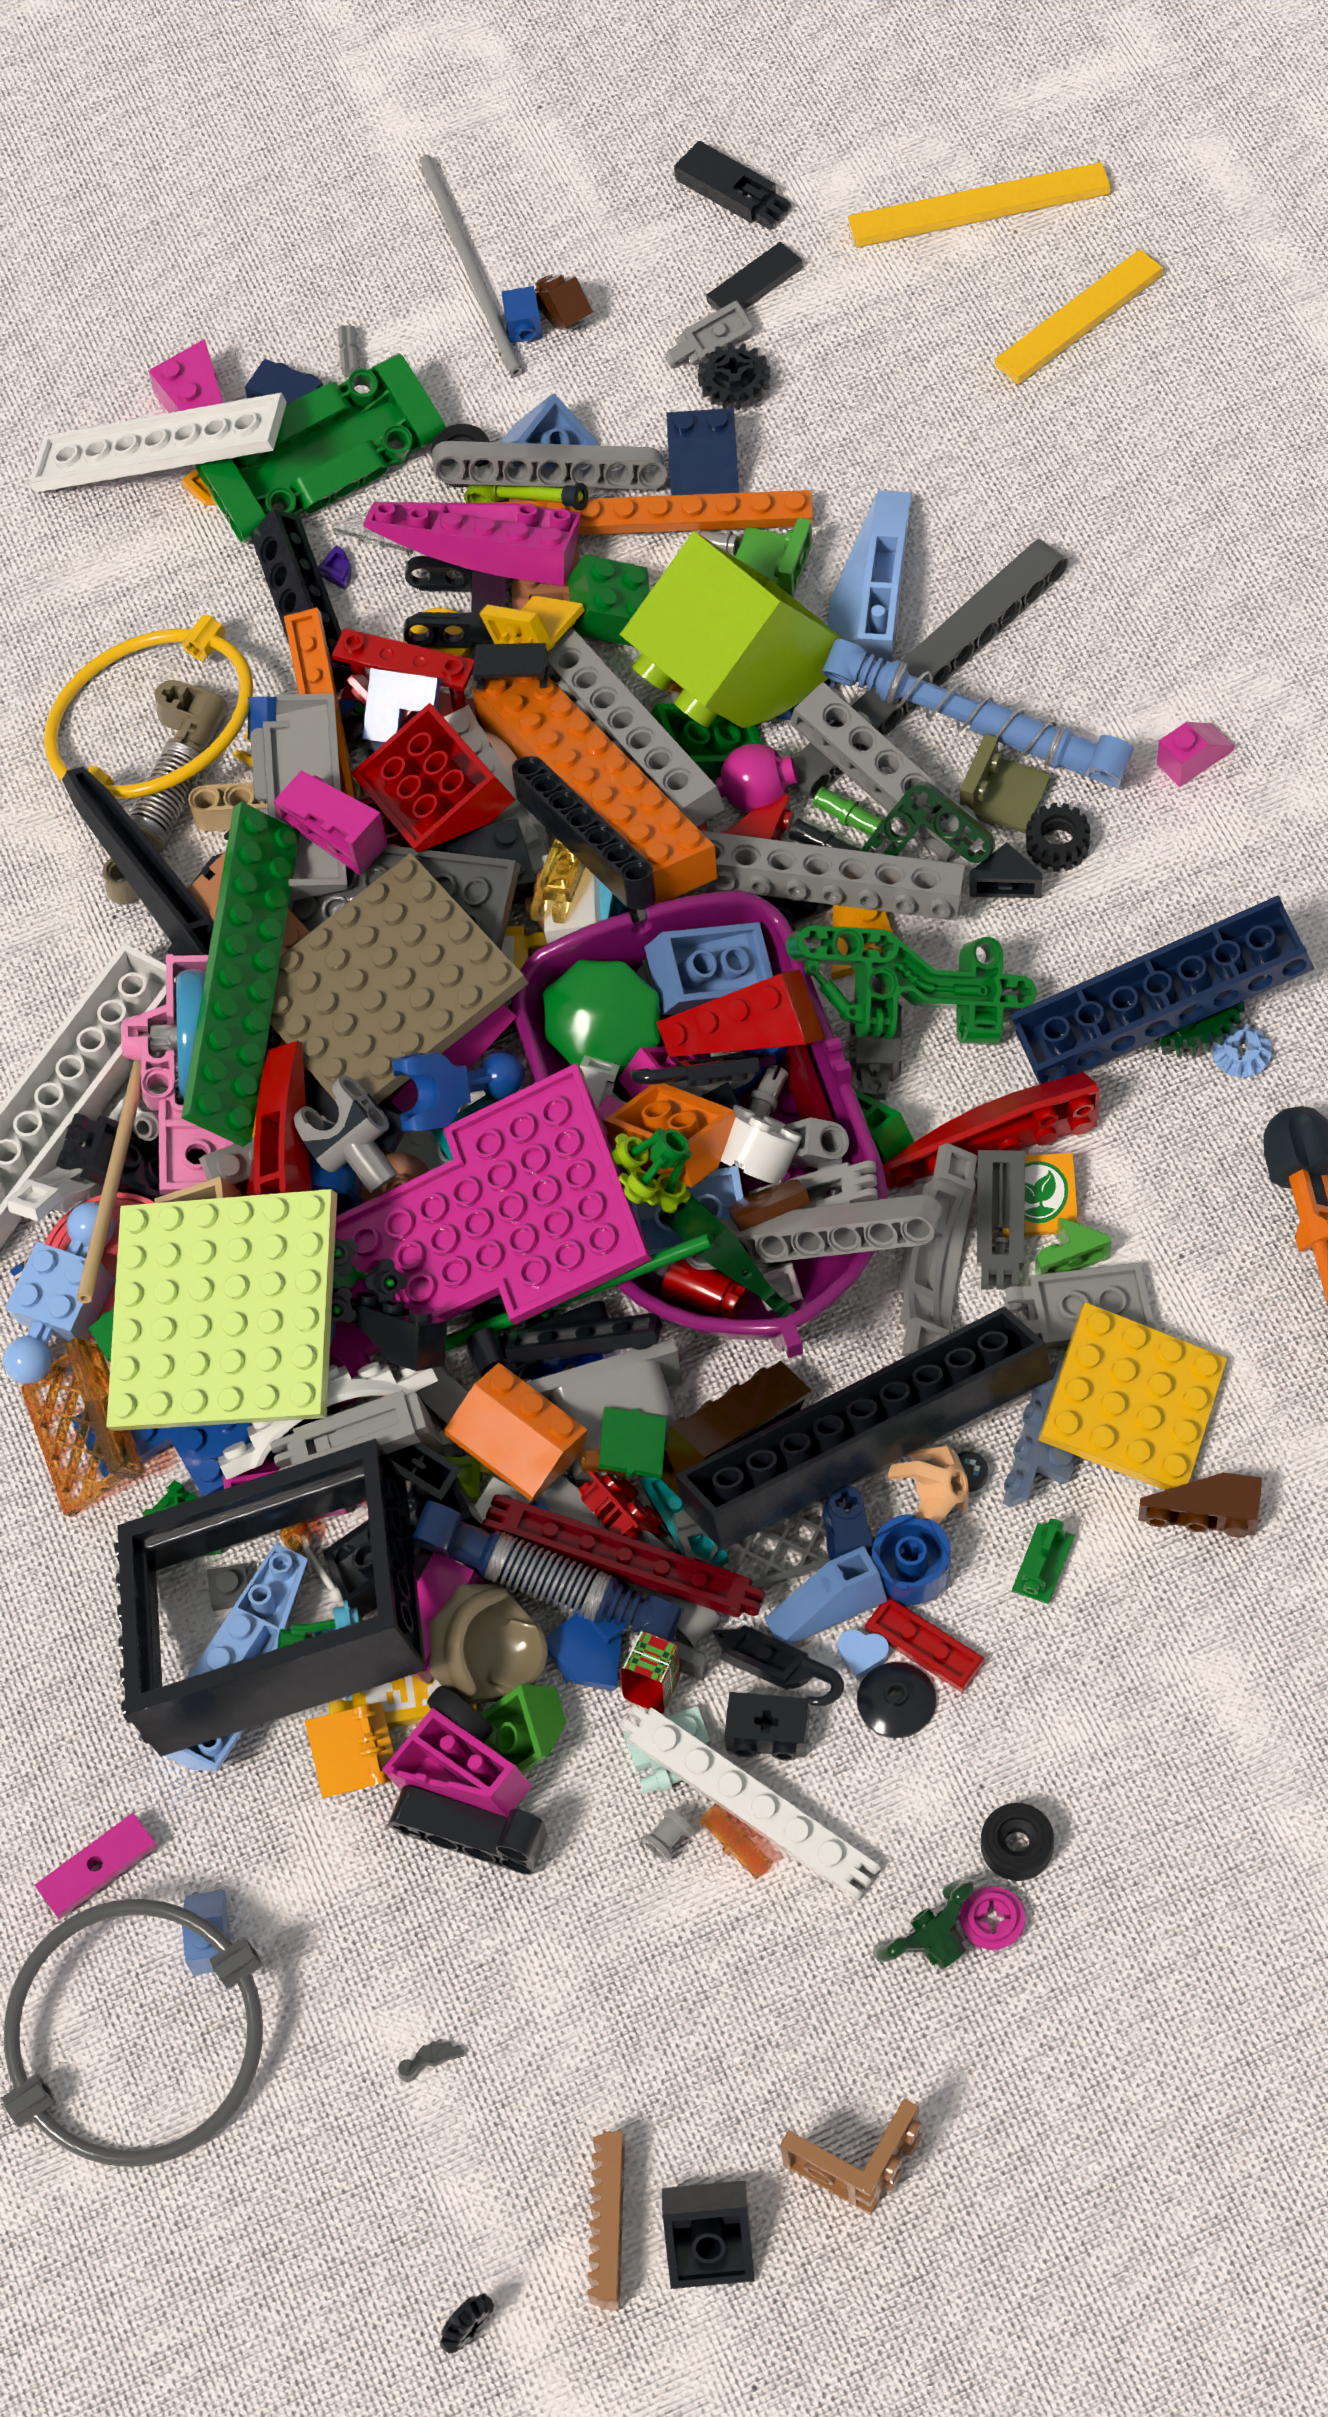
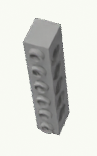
M822 682L794 708L790 725L888 813L891 812L903 797L906 790H909L918 782H929L979 822L975 813L968 806L960 805L950 796V792L945 785L932 780L924 772L923 767L918 761L908 758L903 754L891 737L882 735L875 729L870 719L864 713L856 712L847 704L844 696L837 689L830 688ZM834 720L842 726L833 727L827 721ZM853 744H863L868 750H858ZM888 767L892 769L894 773L886 774L883 773L879 768ZM923 791L919 794L920 797H918L915 803L919 807L923 804L930 806L933 811L929 816L933 819L931 814L938 812L943 806L939 803L933 808L926 801L928 794ZM952 813L942 814L946 820L940 821L941 826L947 831H956L959 827L958 818ZM895 817L909 831L907 820L902 817ZM924 824L914 835L943 862H948L957 854L954 849ZM966 826L965 830L956 839L961 841L966 836L971 840L966 835L971 829Z

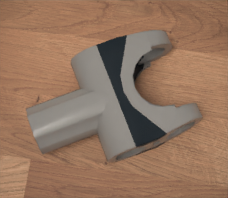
M342 1075L332 1083V1091L336 1097L335 1102L339 1109L337 1123L327 1120L323 1115L320 1116L317 1111L308 1106H303L294 1114V1123L306 1147L322 1168L333 1173L348 1162L369 1192L373 1193L398 1174L375 1143V1140L389 1129V1122L371 1095L356 1080Z

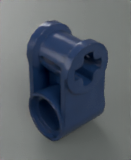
M845 1486L831 1493L829 1500L822 1509L829 1560L831 1561L862 1546L865 1547L872 1559L873 1541L867 1523L862 1494L852 1486ZM841 1503L842 1507H837L836 1505ZM844 1509H849L850 1511L845 1513Z

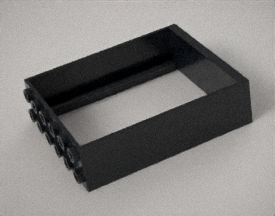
M376 1438L117 1525L118 1542L114 1544V1550L119 1561V1573L116 1574V1584L120 1591L121 1604L117 1605V1614L122 1624V1635L119 1636L118 1643L123 1655V1668L120 1669V1678L125 1689V1700L121 1702V1709L125 1720L128 1723H133L140 1732L144 1743L150 1744L160 1757L426 1671L413 1542L411 1539L412 1532L407 1485ZM367 1500L378 1616L162 1687L157 1570Z

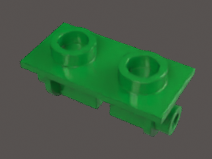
M1049 1519L1048 1523H1037L1011 1592L1049 1605L1075 1537L1074 1534L1063 1530V1522L1057 1519Z

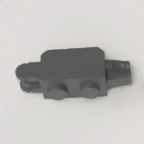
M873 977L871 986L877 994H880L882 989L881 982L877 977ZM881 1002L871 1003V1008L873 1006L881 1007ZM899 1003L897 1028L892 1039H884L882 1033L878 1038L871 1037L868 1033L865 1038L857 1037V1045L849 1046V1063L851 1067H856L857 1081H861L863 1093L875 1100H886L889 1081H894L901 1075L902 1006ZM850 1022V1035H856L855 1024Z

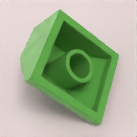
M520 1684L481 1713L493 1728L492 1734L484 1744L514 1764L522 1774H525L549 1756L567 1722L556 1686Z

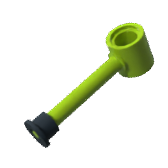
M576 483L574 486L566 485L564 488L470 484L464 495V500L466 503L499 502L504 498L562 502L565 506H573L575 510H583L588 502V489L584 483Z

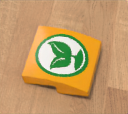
M1073 1153L1026 1155L1024 1236L1058 1234V1218L1078 1223ZM1002 1228L1003 1237H1009V1228Z

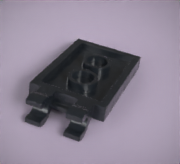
M75 1113L65 1136L67 1140H65L62 1151L59 1153L56 1165L65 1170L80 1168L82 1169L80 1178L104 1186L119 1121L102 1115L99 1122H95L85 1115ZM132 1129L118 1192L136 1194L155 1202V1198L164 1196L160 1195L159 1137L151 1141H145L135 1134L134 1129ZM85 1142V1145L82 1147L78 1143ZM191 1150L186 1155V1159L192 1164H201L199 1158L205 1154Z

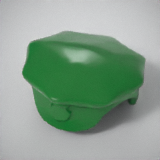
M579 960L544 990L545 1038L561 1053L570 1065L577 1063L580 1067L583 1057L586 1055L620 1065L618 1074H622L640 1047H657L660 1043L661 1034L656 1023L661 1021L659 995L657 991L623 961Z

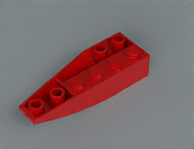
M298 1040L267 1051L260 1082L254 1145L246 1196L312 1191L309 1150L294 1123V1114L303 1106H306L302 1042Z
M1080 1072L1012 1092L977 1106L921 1137L885 1163L883 1167L885 1169L887 1188L894 1186L906 1187L915 1182V1180L933 1176L938 1147L945 1143L977 1155V1166L978 1150L1020 1151L1022 1148L1036 1144L1041 1146L1048 1145L1057 1138L1066 1135L1087 1133L1093 1127H1097L1099 1088L1087 1074Z

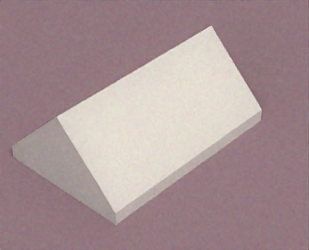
M571 852L544 855V932L546 942L549 944L583 927L601 921L599 879Z

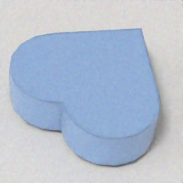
M847 1630L838 1639V1653L856 1680H858L887 1660L889 1645L882 1635L868 1634L865 1636L858 1630Z

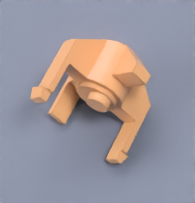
M949 1446L927 1449L918 1448L908 1454L916 1461L890 1465L887 1477L890 1480L913 1477L917 1480L916 1490L920 1503L916 1518L927 1521L930 1519L940 1524L953 1507L959 1511L967 1510L970 1499L968 1478L957 1452ZM920 1460H923V1461L931 1460V1461H930V1464H928V1463L922 1462V1461H920Z

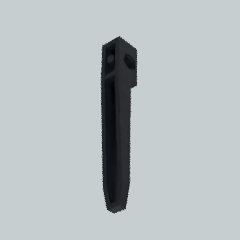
M84 767L66 771L62 782L74 807L171 941L167 953L174 956L209 955L214 922L111 792Z

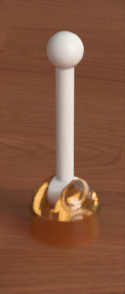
M303 1521L283 1528L278 1536L284 1545L295 1552L303 1551L329 1589L330 1599L336 1603L341 1602L343 1598L338 1587L335 1586L309 1547L313 1541V1533L308 1523Z

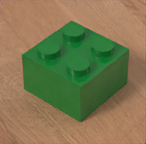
M584 554L568 577L570 601L582 603L585 609L572 628L580 636L632 646L620 636V633L650 593L647 567Z

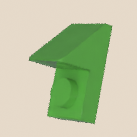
M1058 1218L1057 1233L1062 1245H1050L1035 1255V1273L1038 1275L1080 1270L1109 1259L1111 1239L1108 1234L1064 1218Z

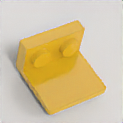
M533 596L521 610L486 605L479 614L495 644L546 643L548 652L555 646V643L575 624L585 609L582 603Z

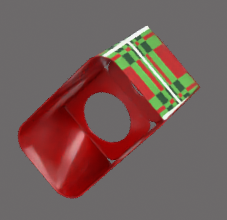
M641 1631L620 1669L622 1695L624 1698L648 1710L651 1707L663 1714L680 1679L678 1645Z

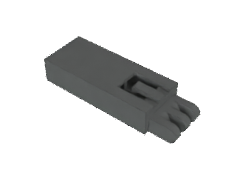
M978 1150L977 1265H981V1290H989V1275H996V1290H1004V1275H1012L1010 1280L1011 1287L1019 1286V1266H1024L1025 1151ZM992 1228H1009V1253H1005V1237H996V1253H992Z

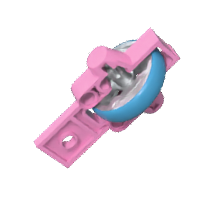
M166 954V1005L125 1018L121 1024L122 1054L124 1058L141 1062L143 1101L148 1108L158 1111L160 1195H167L208 1181L201 1164H192L186 1159L189 1151L201 1149L206 1154L234 1144L223 1137L182 1119L183 1105L176 1104L174 1050L178 1051L179 1095L181 1101L184 1102L208 955L174 956L173 954ZM176 976L177 1025H175L174 978ZM267 1040V1046H266L265 1055L267 1054V1051H268V1040ZM149 1043L151 1050H167L166 1054L161 1058H153L149 1054ZM157 1084L168 1088L162 1094H154L149 1091L152 1086Z

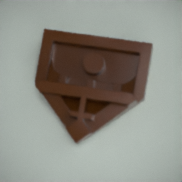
M795 1179L748 1195L731 1204L727 1209L739 1231H743L811 1202L805 1187L799 1180Z

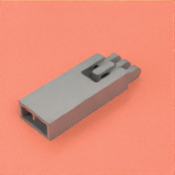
M864 1161L854 1165L846 1162L782 1181L783 1183L797 1179L807 1190L811 1203L797 1209L878 1199V1190L873 1188L877 1186V1176L873 1175L876 1172V1163L874 1161ZM771 1184L750 1190L749 1195L761 1191L765 1188L774 1186L776 1184ZM842 1187V1192L832 1190L835 1188ZM828 1190H832L830 1197H827Z

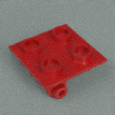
M591 1470L588 1474L594 1482L588 1481L580 1487L581 1500L592 1513H595V1517L598 1520L603 1519L602 1525L608 1528V1531L635 1540L639 1539L637 1535L639 1530L651 1532L665 1538L668 1536L667 1532L660 1526L663 1520L659 1514L650 1506L646 1505L644 1507L636 1498L639 1495L638 1490L625 1478L618 1480L610 1473L603 1475Z

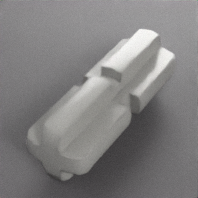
M351 324L347 326L341 325L337 329L342 374L345 377H349L352 372L359 369L355 327Z

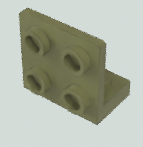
M985 733L960 788V805L968 806L975 813L977 819L1026 833L1028 820L1031 821V815L1037 811L1050 782V774L1002 759L1003 754L998 752L999 737Z

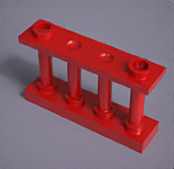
M346 628L343 629L332 653V660L351 664L353 675L362 674L369 681L370 674H367L366 668H376L441 678L440 686L449 688L450 694L439 692L438 712L445 717L469 705L476 718L474 699L464 697V691L474 669V659ZM348 683L344 687L340 699L355 700V703L360 702L366 707V704L359 701L351 691L353 687Z

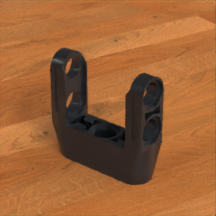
M415 556L408 560L405 566V579L412 587L420 591L472 592L471 613L418 612L408 617L403 625L404 640L408 644L432 648H475L476 644H495L479 613L486 605L506 607V577L466 569L429 556ZM416 569H425L430 574L424 578H418L413 576L412 572ZM455 569L461 571L464 575L453 579L448 577L446 573ZM415 625H422L428 631L423 634H415L410 628ZM449 626H458L463 631L452 635L448 634L445 629Z

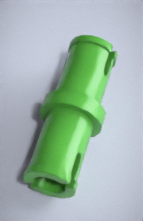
M824 786L819 789L813 800V807L837 818L840 825L844 827L850 825L870 837L884 820L859 807L858 801L854 799L848 801Z

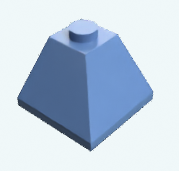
M551 394L517 421L500 443L597 445L598 442L558 396ZM514 461L512 462V465L515 468L521 466L523 462ZM548 462L542 468L550 469L557 463Z

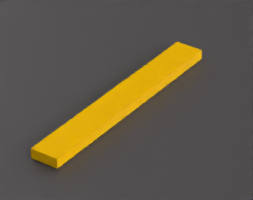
M1099 162L848 215V225L857 248L1110 194V184L1103 164Z

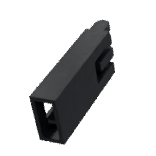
M700 140L674 165L676 181L751 224L755 221L765 228L771 229L776 224V221H779L784 216V213H787L792 208L791 203L786 198L776 193V183ZM733 188L741 190L742 194L736 192Z

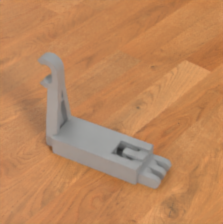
M403 1390L294 1428L293 1434L276 1439L270 1443L272 1452L279 1453L274 1456L275 1465L283 1467L278 1471L375 1438L386 1454L421 1442L443 1457H459L462 1455L459 1445L444 1435V1430L438 1431L418 1394L415 1392L406 1396Z

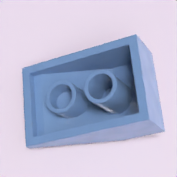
M760 922L661 932L644 947L654 989L659 995L661 1016L676 1015L773 977Z

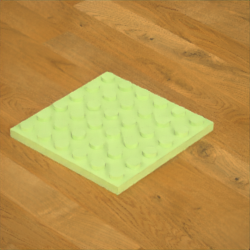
M328 1189L121 1206L107 1428L112 1431L327 1417L337 1210L336 1192Z

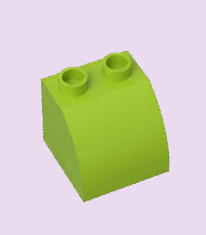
M695 531L689 536L620 633V636L641 652L632 668L640 676L664 692L675 681L683 690L674 704L693 720L707 728L718 714L741 728H746L768 721L788 711L803 701L814 689L828 679L822 674V669L834 640L844 639L767 576Z

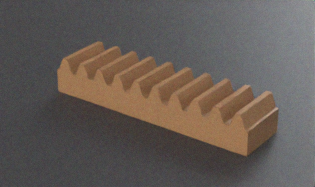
M603 2131V2134L593 2137L596 2153L592 2154L595 2170H592L591 2175L595 2186L591 2187V2194L595 2203L590 2204V2209L595 2220L590 2221V2228L594 2237L589 2238V2244L594 2254L589 2255L588 2259L593 2270L588 2272V2279L593 2288L587 2290V2295L590 2303L600 2307L601 2310H620L625 2140L621 2131Z

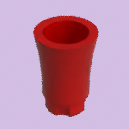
M682 1259L670 1264L662 1284L661 1296L694 1306L718 1317L724 1316L729 1319H737L746 1304L749 1289L716 1269L698 1270L689 1265L686 1259Z

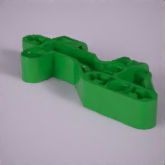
M811 925L795 930L788 936L786 941L788 955L794 961L805 963V973L808 976H813L821 985L819 987L820 991L837 1009L840 1018L845 1022L855 1024V1032L859 1038H865L868 1033L871 1037L878 1038L882 1033L884 1039H892L897 1028L899 996H902L914 1006L956 1009V1031L960 1043L997 1045L1002 1036L1003 1012L1026 1008L1036 998V986L1030 978L1023 975L1003 974V950L1000 943L992 937L978 938L963 945L959 953V971L936 970L932 968L898 937L887 930ZM839 937L843 938L847 943L848 951L846 955H843L837 948ZM805 938L808 943H822L821 946L810 949L809 946L803 945V939ZM875 943L876 947H881V954L876 949L863 951L864 946ZM978 946L985 952L986 959L984 964L976 956ZM819 964L848 965L854 969V1004L847 1000L831 979L826 980L821 975ZM873 976L877 977L881 982L882 989L880 994H877L871 986ZM1012 989L1013 992H1017L1018 998L1016 995L1006 994L1001 996L1002 991ZM881 1002V1007L873 1006L871 1008V1003Z

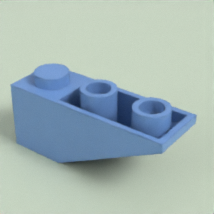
M862 1546L828 1561L764 1619L775 1639L791 1645L887 1602L880 1574L867 1550Z

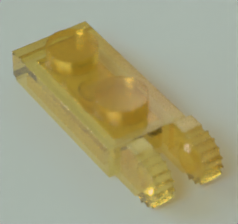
M555 839L535 887L536 893L530 909L531 920L533 921L542 920L547 909V900L555 901L552 909L553 922L564 923L565 917L568 914L569 902L572 903L585 870V866L558 839Z

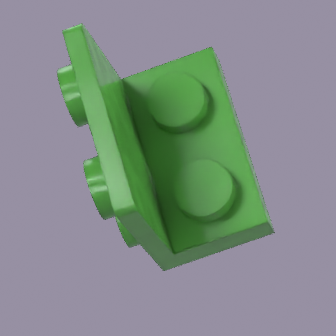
M798 517L794 529H789L786 535L747 527L736 558L767 576L793 597L812 548L811 520Z

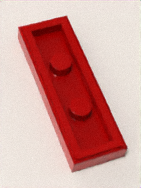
M887 1595V1602L880 1604L866 1622L865 1631L870 1634L882 1635L890 1647L963 1693L984 1665L985 1658Z

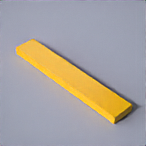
M1139 249L996 357L995 366L1019 385L1163 275V267Z

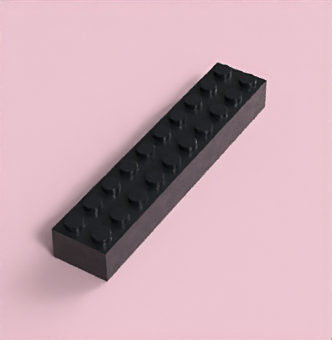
M1003 1306L675 1474L683 1510L722 1551L1052 1379L1047 1345Z

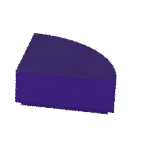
M336 545L319 564L318 568L322 578L345 590L351 580V566L345 551Z

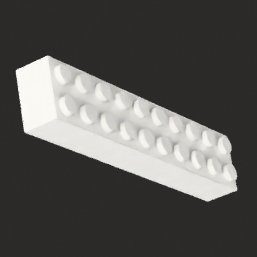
M122 943L0 1104V1248L23 1218V1216L9 1212L7 1199L17 1192L27 1179L42 1177L58 1167L56 1162L64 1142L67 1140L65 1136L74 1114L79 1113L85 1115L90 1120L96 1121L131 1074L134 1060L124 1058L122 1054L121 1024L123 1019L166 1005V964L125 943ZM177 976L174 978V1008H175V1014H176V1012H177V1001H176Z

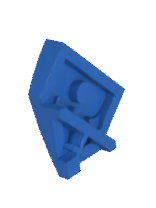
M578 1612L546 1636L548 1655L563 1673V1680L566 1684L572 1680L574 1684L613 1691L617 1687L622 1634L606 1645L589 1622L584 1619V1616L579 1617Z

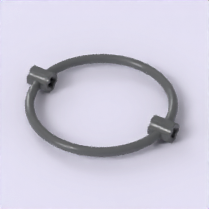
M125 1899L93 1906L65 1920L53 1929L29 1955L19 1971L7 2003L3 2035L4 2054L8 2074L14 2089L1 2098L11 2119L15 2121L18 2127H23L33 2120L48 2137L71 2153L97 2163L119 2167H139L170 2161L201 2146L213 2137L238 2110L251 2087L260 2061L263 2043L262 2007L252 1975L264 1966L255 1948L246 1937L233 1944L219 1929L196 1913L183 1907L157 1900ZM129 1915L151 1916L173 1921L197 1933L211 1944L218 1952L217 1955L209 1959L213 1970L228 1990L236 1985L239 1986L243 1997L247 2022L246 2046L241 2068L233 2087L218 2109L204 2123L185 2136L164 2145L139 2150H120L93 2144L74 2135L54 2120L47 2112V2110L57 2105L54 2095L39 2074H35L29 2079L27 2078L20 2048V2022L23 2006L33 1979L47 1958L64 1941L80 1930L103 1920Z

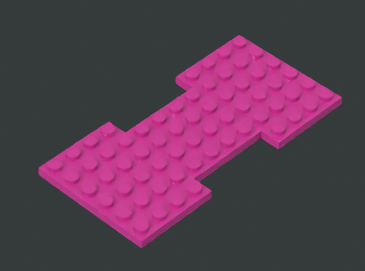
M577 1063L444 1127L443 1131L453 1160L336 1216L335 1237L345 1241L353 1239L358 1245V1251L353 1254L351 1263L357 1270L369 1273L373 1267L379 1265L381 1260H393L395 1269L400 1274H405L408 1280L407 1286L404 1289H400L393 1296V1300L405 1302L406 1307L410 1309L432 1311V1316L447 1320L501 1294L509 1320L516 1325L652 1260L631 1201L625 1196V1186L618 1179L620 1171L612 1158L610 1144L583 1071ZM357 1280L355 1285L350 1288L352 1298H357V1293L370 1292L363 1280ZM344 1321L336 1322V1336L330 1346L329 1366L337 1365L340 1368L346 1365L351 1378L358 1376L357 1371L371 1363L369 1356L380 1352V1350L354 1321L350 1323ZM363 1397L345 1400L330 1406L335 1411Z

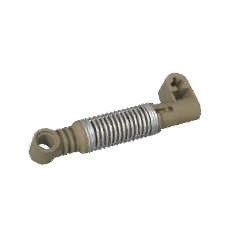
M176 680L165 681L157 687L155 701L158 719L162 725L177 730L174 738L168 740L166 745H164L160 757L157 759V763H155V767L152 769L147 781L180 768L210 746L228 710V704L221 696L212 691ZM202 771L167 790L137 798V802H135V806L132 808V812H130V817L158 853L166 845L170 833H172V829L175 823H177V819L187 803L189 794L194 789ZM109 859L103 867V877L108 898L116 904H128L135 901L138 895L127 880L117 881L126 878L113 860Z

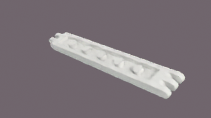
M631 1706L628 1713L637 1719L639 1724L636 1726L628 1719L623 1718L618 1725L630 1734L627 1741L632 1746L856 1901L860 1899L862 1892L850 1883L854 1880L867 1888L872 1880L859 1870L861 1867H864L876 1875L881 1869L876 1862L655 1709L650 1707L645 1713L637 1706Z

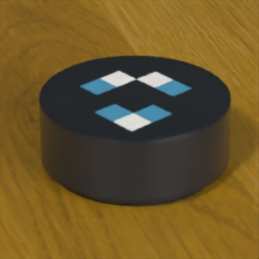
M971 1451L957 1454L968 1478L969 1492L982 1488L988 1478V1466L985 1459L980 1454Z

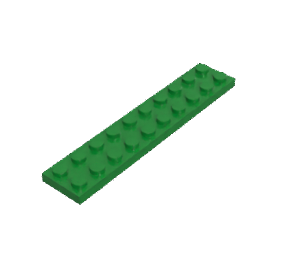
M241 801L233 807L181 1118L244 1147L252 1141L292 888L289 886V879H293L300 833L296 829Z

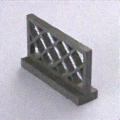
M828 1495L819 1500L822 1509L829 1500ZM798 1510L786 1517L790 1521L782 1536L764 1528L750 1536L745 1548L737 1544L727 1547L741 1554L732 1572H738L745 1557L765 1566L760 1579L753 1580L752 1586L760 1589L817 1572L830 1561L829 1557L823 1558L811 1552L819 1534L827 1537L825 1529L822 1528L824 1525L823 1517L819 1525H816L798 1516L800 1512ZM685 1511L673 1514L672 1524L684 1556L725 1569L712 1562L719 1548L716 1544L708 1559L692 1552L688 1539L701 1535L709 1537ZM794 1522L814 1531L806 1549L786 1539ZM757 1533L778 1543L770 1560L749 1551ZM782 1545L803 1555L797 1567L787 1570L773 1563ZM806 1558H809V1559L815 1561V1562H812V1563H808V1564L803 1565L804 1562H805V1560H806ZM770 1569L777 1572L776 1574L767 1576Z

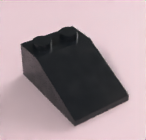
M518 818L487 824L426 849L516 860L521 867L512 905L524 903L525 897L533 895V887L537 880Z

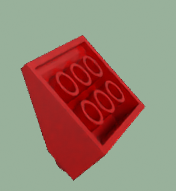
M430 702L351 772L352 776L417 853L490 824L516 800Z

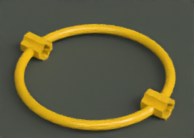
M203 614L192 629H165L133 637L104 651L81 668L56 698L46 721L44 731L45 754L56 776L62 781L66 771L70 770L65 765L59 752L58 732L63 715L75 695L92 677L111 663L138 650L166 643L182 642L181 644L185 652L191 654L196 660L205 661L215 649L231 661L239 679V696L230 721L217 739L201 754L187 764L161 777L141 783L114 785L115 783L111 776L103 772L99 767L90 766L87 770L111 792L115 799H131L155 794L174 787L195 776L215 761L233 742L243 727L250 710L248 697H253V679L248 662L232 643L222 638L226 633L223 625L212 616Z

